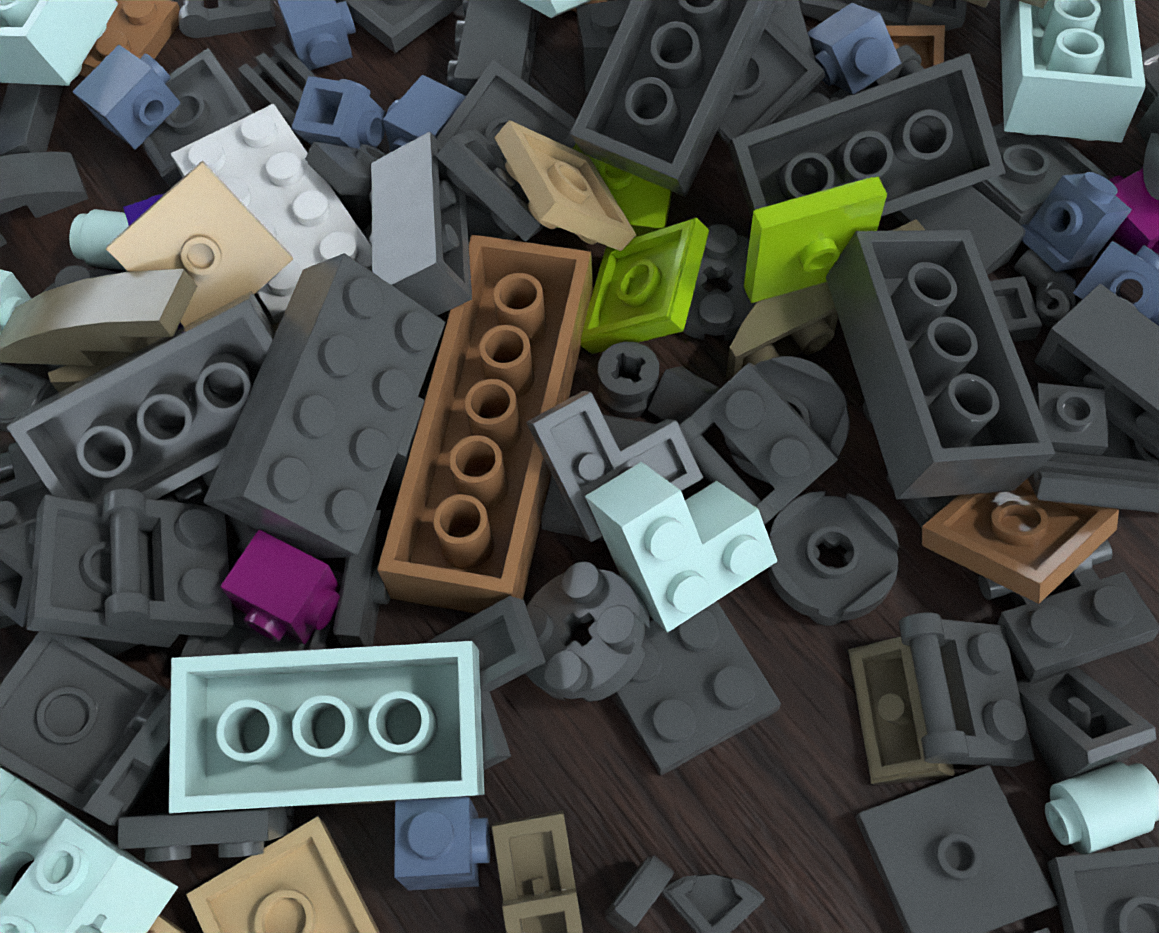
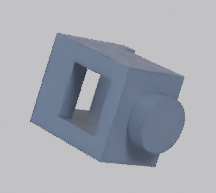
M1093 172L1064 175L1030 223L1021 225L1026 230L1022 241L1056 272L1087 267L1099 254L1132 209L1115 196L1118 193L1117 188L1105 177Z

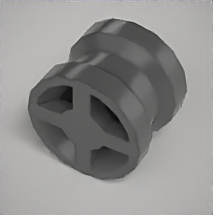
M620 342L603 352L598 361V393L602 406L610 414L620 418H636L648 412L658 387L659 362L655 353L647 346L637 342ZM624 373L638 374L639 378L626 377Z

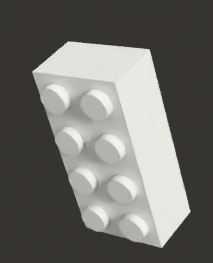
M274 104L171 153L182 178L203 160L293 256V260L254 294L271 325L281 321L303 269L345 253L372 272V247L329 183L307 164L308 162L305 160L308 154Z

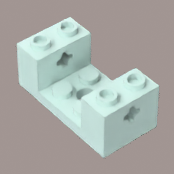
M0 764V933H147L178 886L126 850L118 849L116 843ZM34 860L12 889L13 879L18 870L24 864Z

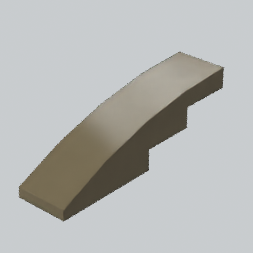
M185 269L129 271L87 278L45 291L17 306L12 312L0 334V363L94 366L102 351L133 352L139 337H173L197 285Z
M564 811L493 823L492 832L503 896L502 909L506 933H583Z

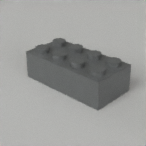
M631 0L570 133L581 151L590 157L686 197L778 0Z
M970 53L732 138L727 144L751 220L753 219V211L755 209L877 176L887 192L882 217L1006 173Z
M970 230L856 231L838 260L830 269L826 280L896 499L1014 491L1056 453Z
M345 253L303 269L203 502L257 530L264 531L316 559L358 556L446 322Z
M250 291L176 330L173 337H163L28 408L6 427L52 496L102 505L103 496L106 493L117 489H132L139 491L147 499L156 500L219 466L276 332L253 292Z

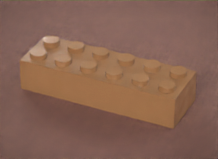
M471 235L469 256L472 300L450 310L377 569L391 599L475 614L508 596L523 599L551 479V472L526 422L569 399L581 347V336L593 293L591 251Z

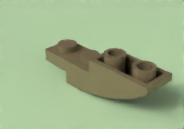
M915 219L892 231L925 229ZM824 282L756 302L742 322L729 348L725 377L727 382L748 363L756 365L761 361L781 356L794 357L802 352L805 355H810L824 348L834 337L838 321V314L828 283Z

